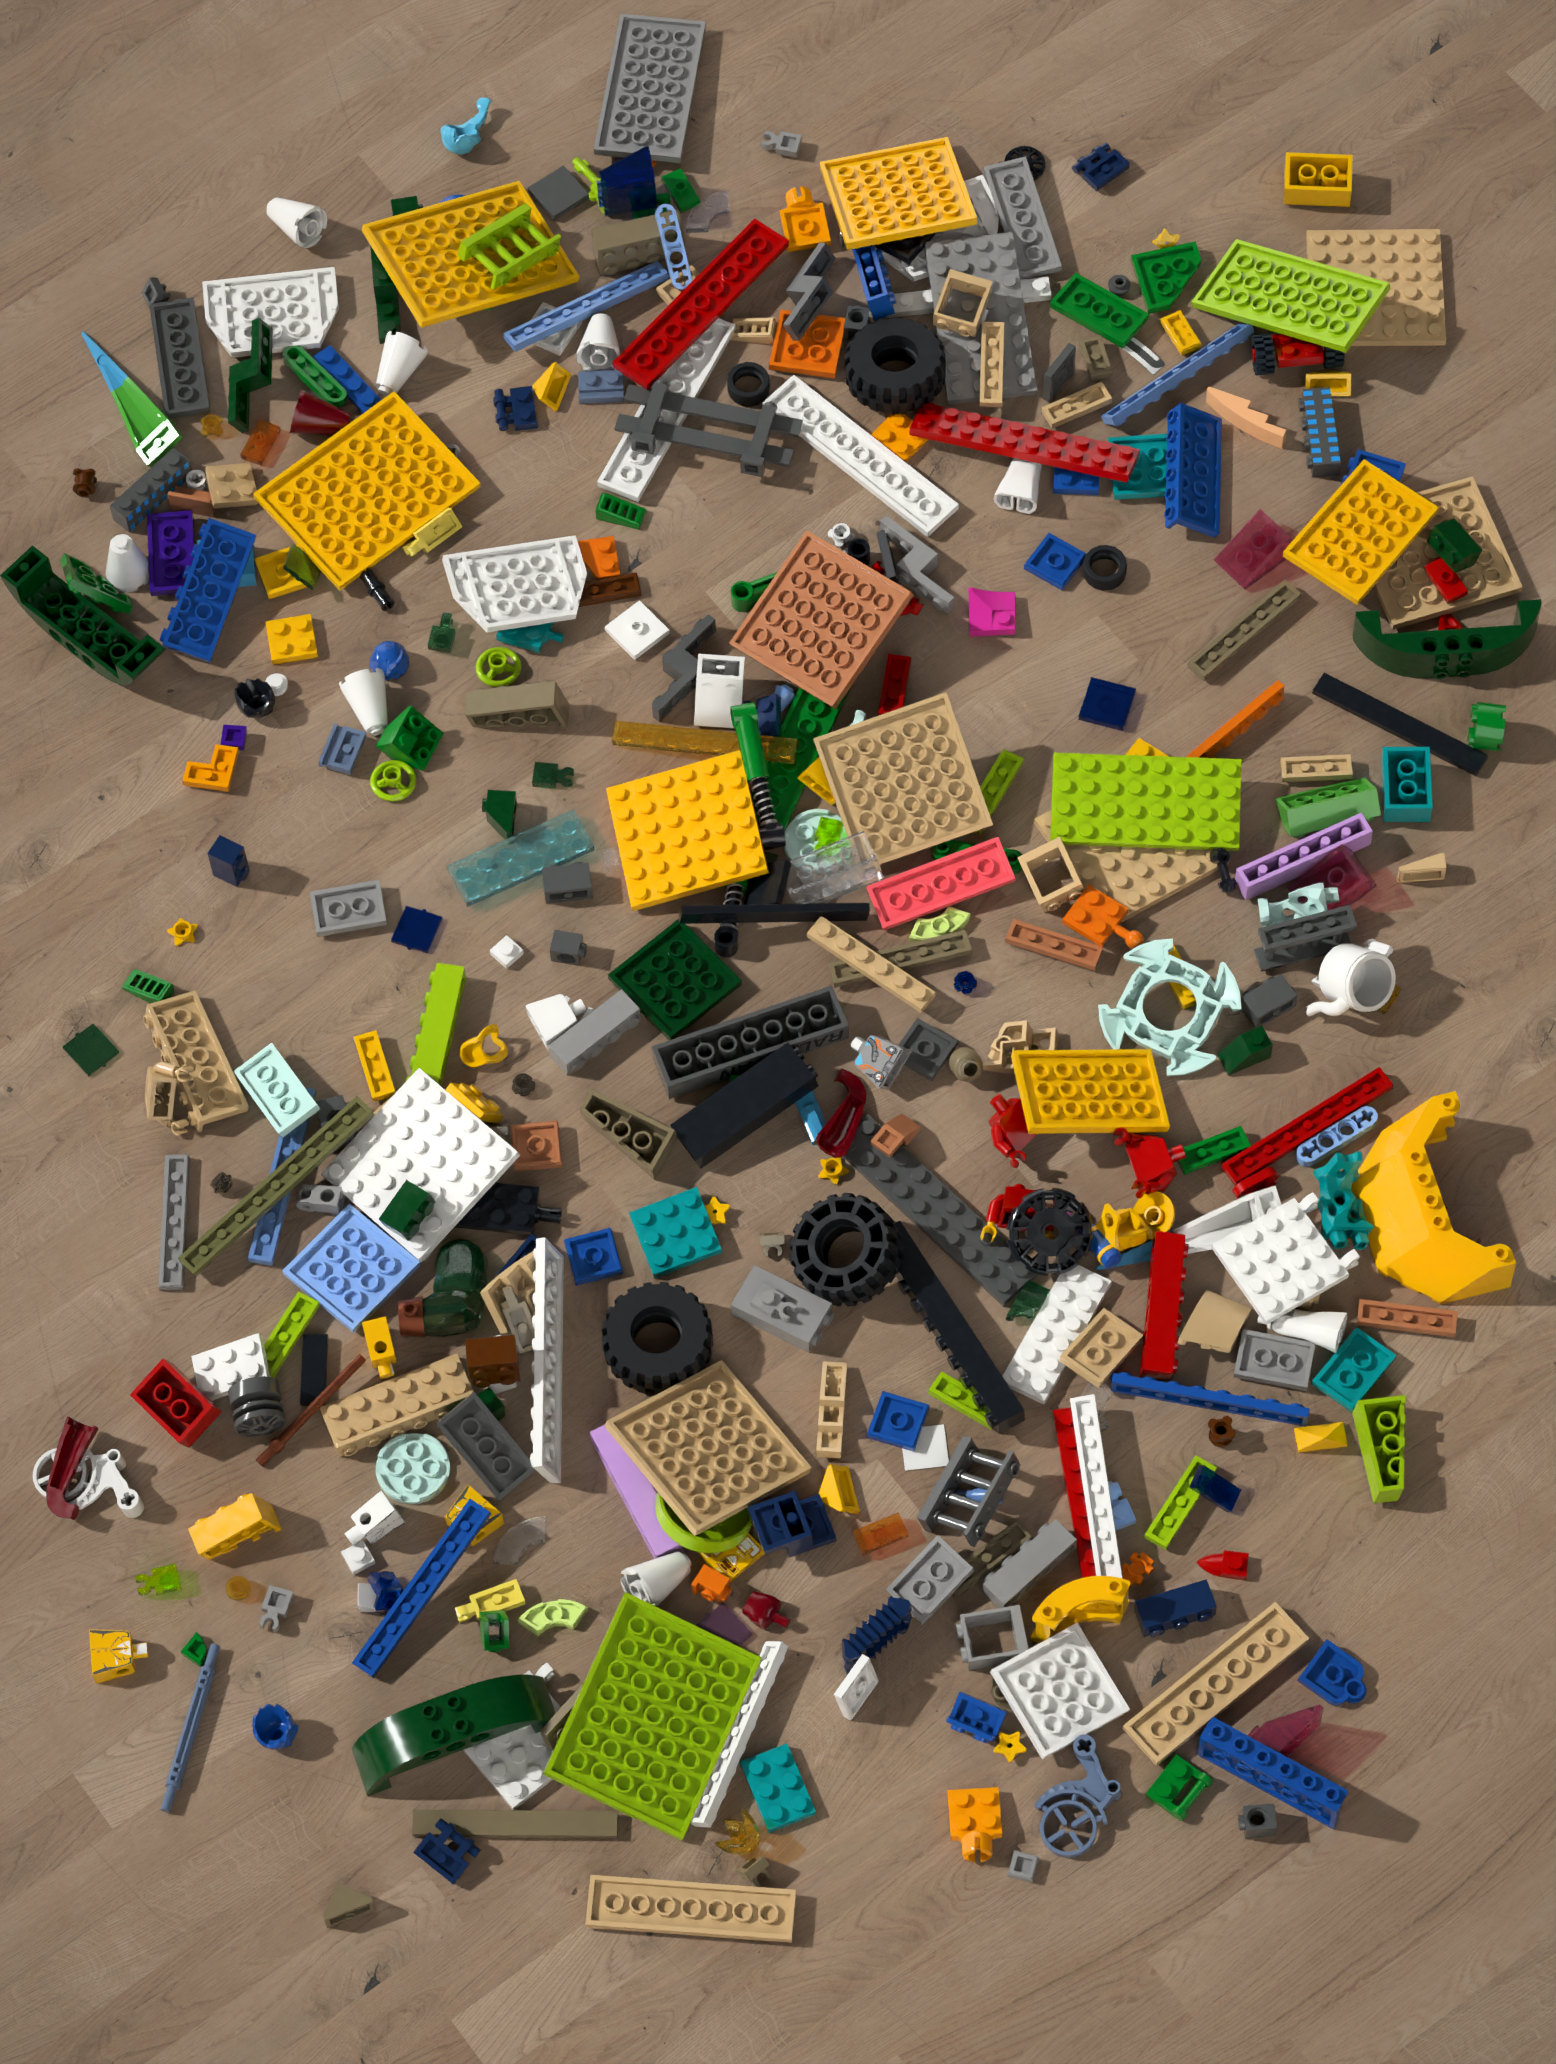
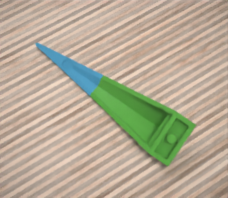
M81 332L117 404L136 451L147 466L153 467L184 437L176 428L174 422L88 334Z

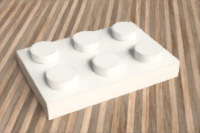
M259 1333L192 1356L197 1387L211 1401L227 1396L229 1388L236 1382L252 1377H270L263 1337Z

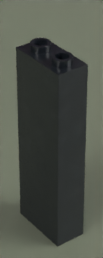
M787 1042L670 1124L671 1128L675 1130L677 1138L700 1169L819 1086L816 1081L817 1072L811 1064L805 1065L802 1061L805 1057L798 1047L793 1049L789 1042Z

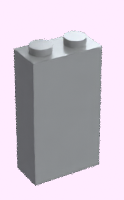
M755 1265L731 1304V1314L806 1352H810L813 1346L816 1347L822 1338L821 1331L824 1326L828 1327L834 1317L831 1302ZM763 1283L784 1294L785 1299L783 1302H791L796 1305V1313L791 1310L784 1312V1314L790 1317L789 1323L781 1321L777 1313L770 1318L751 1306V1300Z

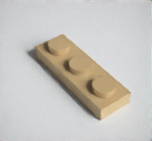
M1099 382L1043 406L1042 414L1051 429L1111 404L1112 397L1104 384Z
M1351 754L1280 758L1282 782L1352 779L1353 776Z

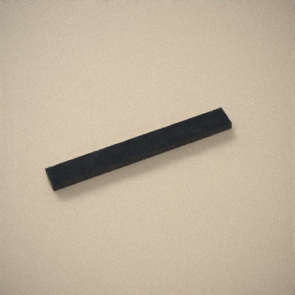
M1323 673L1313 689L1312 694L1417 747H1430V754L1474 776L1478 775L1488 759L1487 754L1473 749L1471 746L1326 673Z
M869 903L681 906L679 924L816 922L821 916L828 921H867L870 905Z

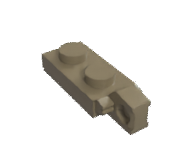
M511 1285L502 1288L506 1301L501 1302L502 1311L512 1335L515 1334L516 1345L521 1355L533 1350L532 1340L535 1338V1329L525 1299L523 1300L522 1295L515 1297Z

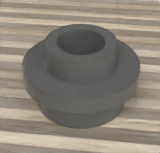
M1115 275L1110 278L1108 288L1111 293L1119 297L1124 296L1130 290V280L1124 275Z

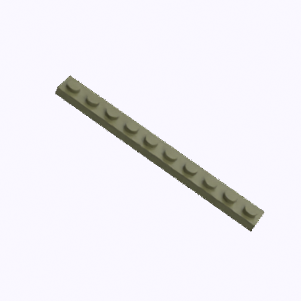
M356 1096L179 1256V1262L194 1277L198 1276L374 1116L373 1111Z

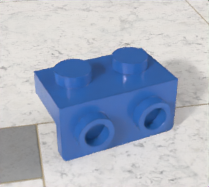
M961 1691L946 1722L951 1724V1729L960 1733H965V1731L975 1734L974 1738L976 1740L988 1743V1741H995L1008 1711Z

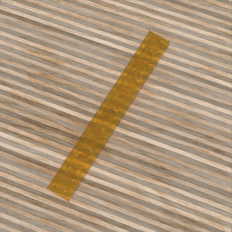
M616 721L612 736V744L616 746L720 756L740 750L737 734L724 731ZM760 735L766 761L795 763L798 739Z

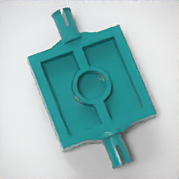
M553 622L501 630L497 632L496 640L540 653L543 645L549 639L562 643L564 634L552 631Z

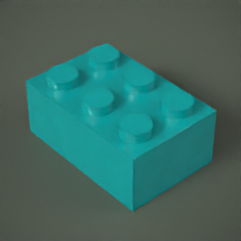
M1383 747L1381 755L1383 822H1430L1433 810L1430 747Z

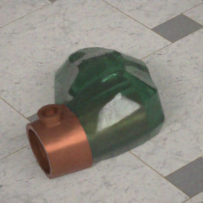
M465 1239L452 1240L441 1247L434 1264L436 1272L433 1283L434 1293L425 1298L421 1296L398 1301L401 1336L426 1338V1336L447 1337L469 1332L479 1326L485 1304L480 1292L487 1286L488 1259L480 1247Z

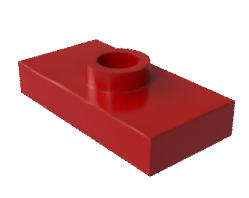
M1442 558L1424 566V571L1447 604L1468 595V590L1461 579Z

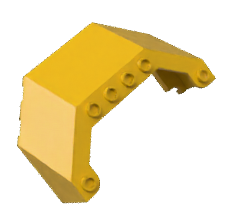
M1456 1091L1431 1097L1381 1131L1358 1170L1359 1177L1357 1181L1352 1182L1351 1186L1352 1193L1356 1196V1199L1362 1200L1366 1220L1374 1225L1368 1237L1369 1247L1378 1273L1385 1277L1390 1276L1401 1282V1285L1416 1293L1421 1292L1432 1298V1301L1440 1305L1511 1287L1516 1267L1513 1252L1507 1245L1496 1244L1484 1247L1454 1232L1426 1153L1425 1145L1447 1140L1446 1128L1448 1126L1450 1128L1455 1126L1453 1116L1460 1109V1102Z

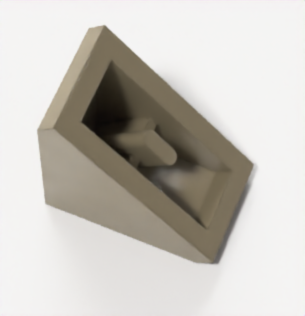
M339 1883L323 1914V1918L328 1928L376 1909L372 1897Z

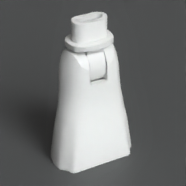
M1013 458L1006 475L994 495V503L999 508L1013 510L1017 498V511L1027 514L1034 512L1037 508L1042 464Z
M1293 1309L1267 1324V1328L1281 1335L1310 1341L1336 1353L1344 1336L1347 1313L1309 1312ZM1258 1316V1323L1265 1324L1260 1316Z

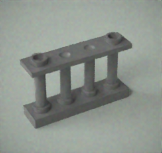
M1347 905L1258 928V935L1263 947L1254 949V953L1261 972L1327 955L1331 949L1339 944L1351 943L1347 932L1357 929V923L1351 906Z
M963 1436L917 1517L924 1530L933 1533L937 1525L942 1524L963 1531V1535L970 1546L975 1547L979 1539L984 1536L985 1528L1011 1481L1019 1472L1021 1464L1014 1452L1009 1451L1003 1461L979 1453L972 1438ZM977 1462L998 1469L993 1481L967 1473L972 1463ZM964 1482L987 1491L981 1502L955 1494L960 1484ZM953 1503L974 1510L975 1513L968 1523L944 1515L947 1507Z

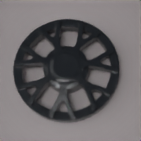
M1019 146L1010 150L1006 155L1004 162L1013 160L1014 158L1011 157L1013 154L1019 156L1018 158L1026 156L1030 171L1034 173V176H1032L1034 181L1043 175L1045 159L1037 149L1030 146ZM1021 151H1028V155H1022ZM1034 154L1037 155V159L1033 160L1031 158V156H1033ZM1039 164L1042 165L1041 169L1033 167V165Z

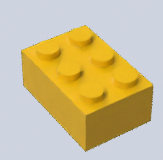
M1286 152L1283 204L1350 207L1353 155Z

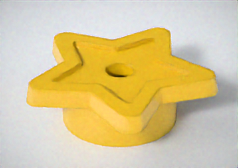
M1163 229L1162 233L1152 243L1159 247V249L1176 246L1180 235H1172L1167 229Z
M179 918L173 928L168 929L167 932L174 936L176 946H179L184 941L194 943L193 933L198 925L190 924L184 921L183 918Z
M835 1157L820 1160L823 1167L818 1175L820 1179H830L834 1185H837L840 1176L849 1173V1169L842 1166L841 1158Z
M712 1197L709 1205H705L711 1223H726L725 1213L731 1208L730 1205L720 1204L716 1197Z
M1017 1731L1011 1735L1003 1732L998 1733L1000 1743L994 1748L993 1752L1002 1754L1009 1763L1019 1753L1027 1751L1026 1747L1020 1743V1732Z

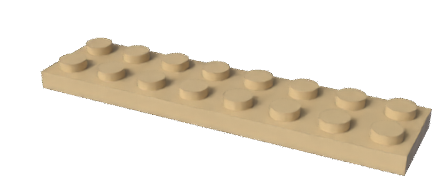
M1274 1602L1125 1723L1123 1730L1157 1766L1204 1728L1212 1717L1216 1718L1308 1643L1309 1637Z
M590 1875L585 1926L586 1928L792 1943L796 1890Z

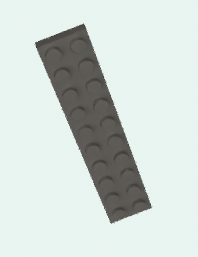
M867 1114L860 1120L854 1139L843 1158L1004 1307L1033 1281L1038 1274L1030 1272L1025 1268L1026 1265L1021 1261L1018 1262L1013 1256L1008 1243L998 1234H996L992 1243V1235L990 1233H985L983 1240H981L982 1229L987 1223L902 1145L891 1158L872 1146L870 1141L882 1126Z

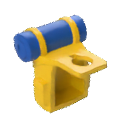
M1107 1203L1104 1205L1100 1220L1096 1224L1093 1222L1091 1225V1234H1094L1090 1250L1097 1257L1101 1265L1111 1269L1121 1261V1251L1141 1245L1147 1241L1150 1229L1132 1208H1123L1115 1211ZM1081 1228L1078 1231V1235L1082 1234Z

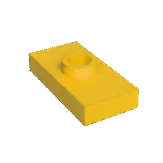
M1181 310L1161 318V325L1181 356L1201 348L1200 340Z

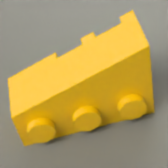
M253 1493L240 1496L235 1503L220 1507L212 1516L201 1518L195 1522L194 1526L188 1528L198 1554L208 1560L237 1549V1543L252 1538L253 1542L259 1540V1534L274 1529L276 1533L282 1530L272 1504Z

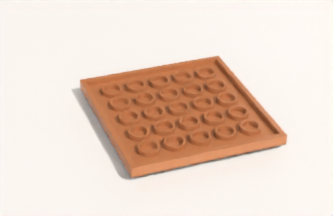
M806 530L729 644L828 706L836 709L913 597V593Z

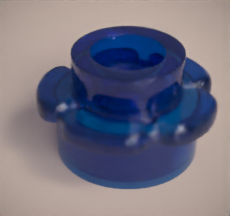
M962 971L954 978L955 990L961 991L963 994L971 993L972 989H975L977 986V980L968 971Z

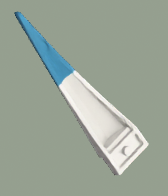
M1276 1186L1249 1193L1169 1231V1233L1185 1235V1243L1189 1244L1188 1254L1212 1250V1244L1281 1206ZM1152 1240L1121 1254V1261L1115 1267L1151 1261ZM1100 1264L1095 1269L1102 1270L1107 1268Z

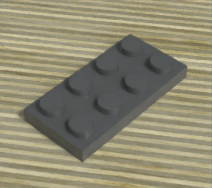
M472 1392L435 1423L498 1501L535 1471L527 1455L475 1392Z

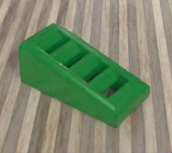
M602 492L595 512L596 519L640 530L646 509ZM615 508L618 509L617 514L614 513ZM624 510L627 511L626 517L622 516ZM633 513H637L635 520H631Z
M137 969L131 972L122 985L123 990L150 1004L168 999L174 993L173 984ZM138 977L139 981L134 987L131 986L135 978ZM144 981L147 982L142 990L139 989ZM153 985L154 987L152 988V990L150 992H147L149 987ZM158 988L161 989L158 995H154Z

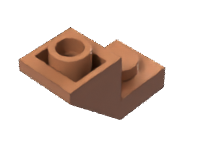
M900 1114L886 1122L870 1142L872 1146L891 1158L901 1144L907 1146L921 1127L904 1114Z

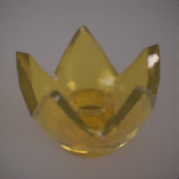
M743 1808L741 1814L744 1821L724 1819L730 1840L717 1841L715 1843L723 1851L734 1855L752 1853L760 1843L757 1824L752 1816Z

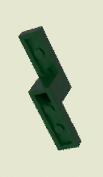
M370 245L379 343L384 344L389 331H392V335H395L396 332H401L398 289Z
M260 318L252 320L251 358L229 367L227 418L228 423L241 433L249 431L250 392L271 385L273 328Z

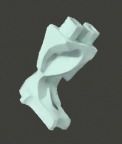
M1317 883L1288 893V899L1281 902L1268 903L1267 899H1258L1261 927L1327 911V904L1340 902L1338 888H1324L1323 883ZM1306 896L1308 902L1300 903L1298 902V897ZM1289 908L1294 911V914L1285 916L1282 911Z

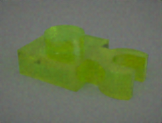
M821 816L815 834V841H818L814 848L815 856L819 855L820 850L825 849L827 850V859L832 857V845L838 846L844 827L842 821Z
M176 1563L151 1569L153 1576L140 1574L135 1577L137 1583H146L145 1587L137 1589L138 1594L141 1596L149 1594L152 1589L156 1590L157 1595L182 1590Z

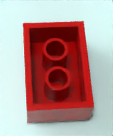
M162 1359L130 1394L179 1444L188 1448L194 1444L222 1413V1410L173 1363Z

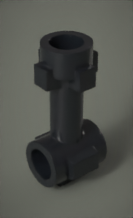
M1219 847L1213 849L1210 853V861L1218 866L1222 880L1218 883V887L1224 893L1235 890L1237 882L1235 878L1231 879L1226 862L1230 859L1229 851Z

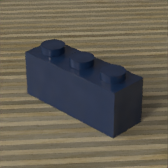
M1207 1579L1136 1600L1134 1604V1611L1144 1637L1149 1635L1151 1637L1160 1636L1165 1630L1172 1628L1176 1630L1183 1629L1189 1623L1195 1621L1206 1622L1216 1615L1217 1608Z

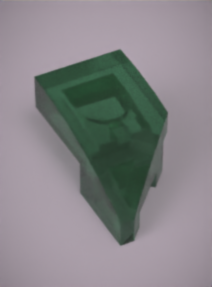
M1028 1280L1010 1308L1006 1320L1013 1321L1015 1317L1022 1316L1032 1319L1034 1313L1039 1311L1050 1290Z

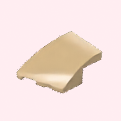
M1027 1020L1004 1023L998 1037L990 1046L991 1051L983 1061V1070L1015 1074L1011 1059L1013 1050H1057L1058 1031L1056 1027L1032 1030Z
M533 1252L505 1269L480 1292L500 1334L510 1331L501 1302L506 1301L502 1291L503 1287L511 1285L515 1297L522 1295L531 1317L535 1316L533 1272L536 1270V1261Z
M1206 1290L1179 1337L1178 1344L1185 1345L1187 1341L1198 1343L1203 1349H1214L1230 1353L1237 1342L1242 1326L1250 1315L1251 1308Z

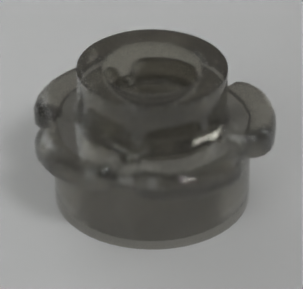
M521 1073L513 1079L512 1090L515 1094L528 1096L531 1091H534L535 1082L532 1081V1077L528 1074Z
M221 1172L213 1179L210 1186L214 1189L215 1194L220 1192L225 1194L232 1187V1176L230 1174L227 1175Z

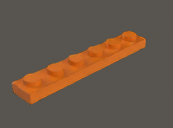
M1277 680L1186 757L1215 758L1219 750L1223 747H1229L1237 735L1244 734L1255 720H1261L1266 715L1267 710L1272 706H1278L1284 698V685Z

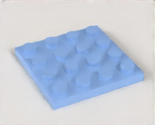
M348 1204L282 1272L285 1277L309 1297L319 1301L321 1307L355 1333L362 1326V1322L367 1321L421 1264L407 1250L352 1205Z

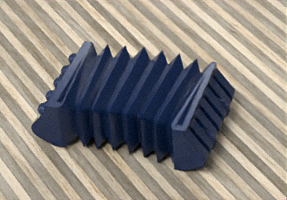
M890 1596L887 1605L882 1603V1609H876L875 1616L869 1614L868 1622L862 1621V1628L856 1627V1634L849 1633V1640L842 1639V1657L845 1661L844 1668L847 1675L862 1654L876 1659V1652L881 1654V1647L887 1648V1642L893 1644V1638L897 1640L898 1634H905L908 1631L912 1619V1608L909 1600Z

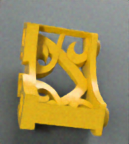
M1090 1576L1061 1586L1052 1592L1035 1611L1032 1621L1036 1623V1628L1030 1640L1039 1644L1077 1622L1079 1624L1084 1621H1108L1120 1625L1129 1605L1130 1581L1112 1576Z

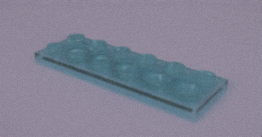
M571 810L447 865V870L466 906L469 907L541 875L542 868L550 865L561 866L595 849L575 810Z

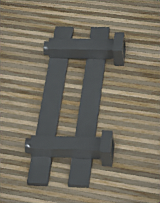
M661 379L656 380L652 389L649 388L648 390L640 386L628 385L624 401L644 405L646 409L643 418L619 414L614 429L618 432L632 434L631 449L633 451L654 455L656 439L741 457V473L763 477L765 462L786 467L790 466L794 450L768 445L771 432L799 437L803 420L777 415L778 407L776 404L766 402L761 411L669 393L668 382ZM662 409L756 429L752 441L658 421Z

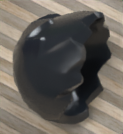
M259 678L256 680L246 679V683L240 682L237 688H235L237 707L246 717H263L273 712L275 695L272 687L267 682H263Z

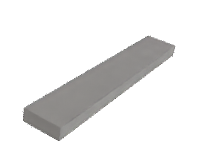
M165 1155L159 1291L184 1290L185 1267L179 1262L178 1257L186 1251L190 1172L189 1155Z

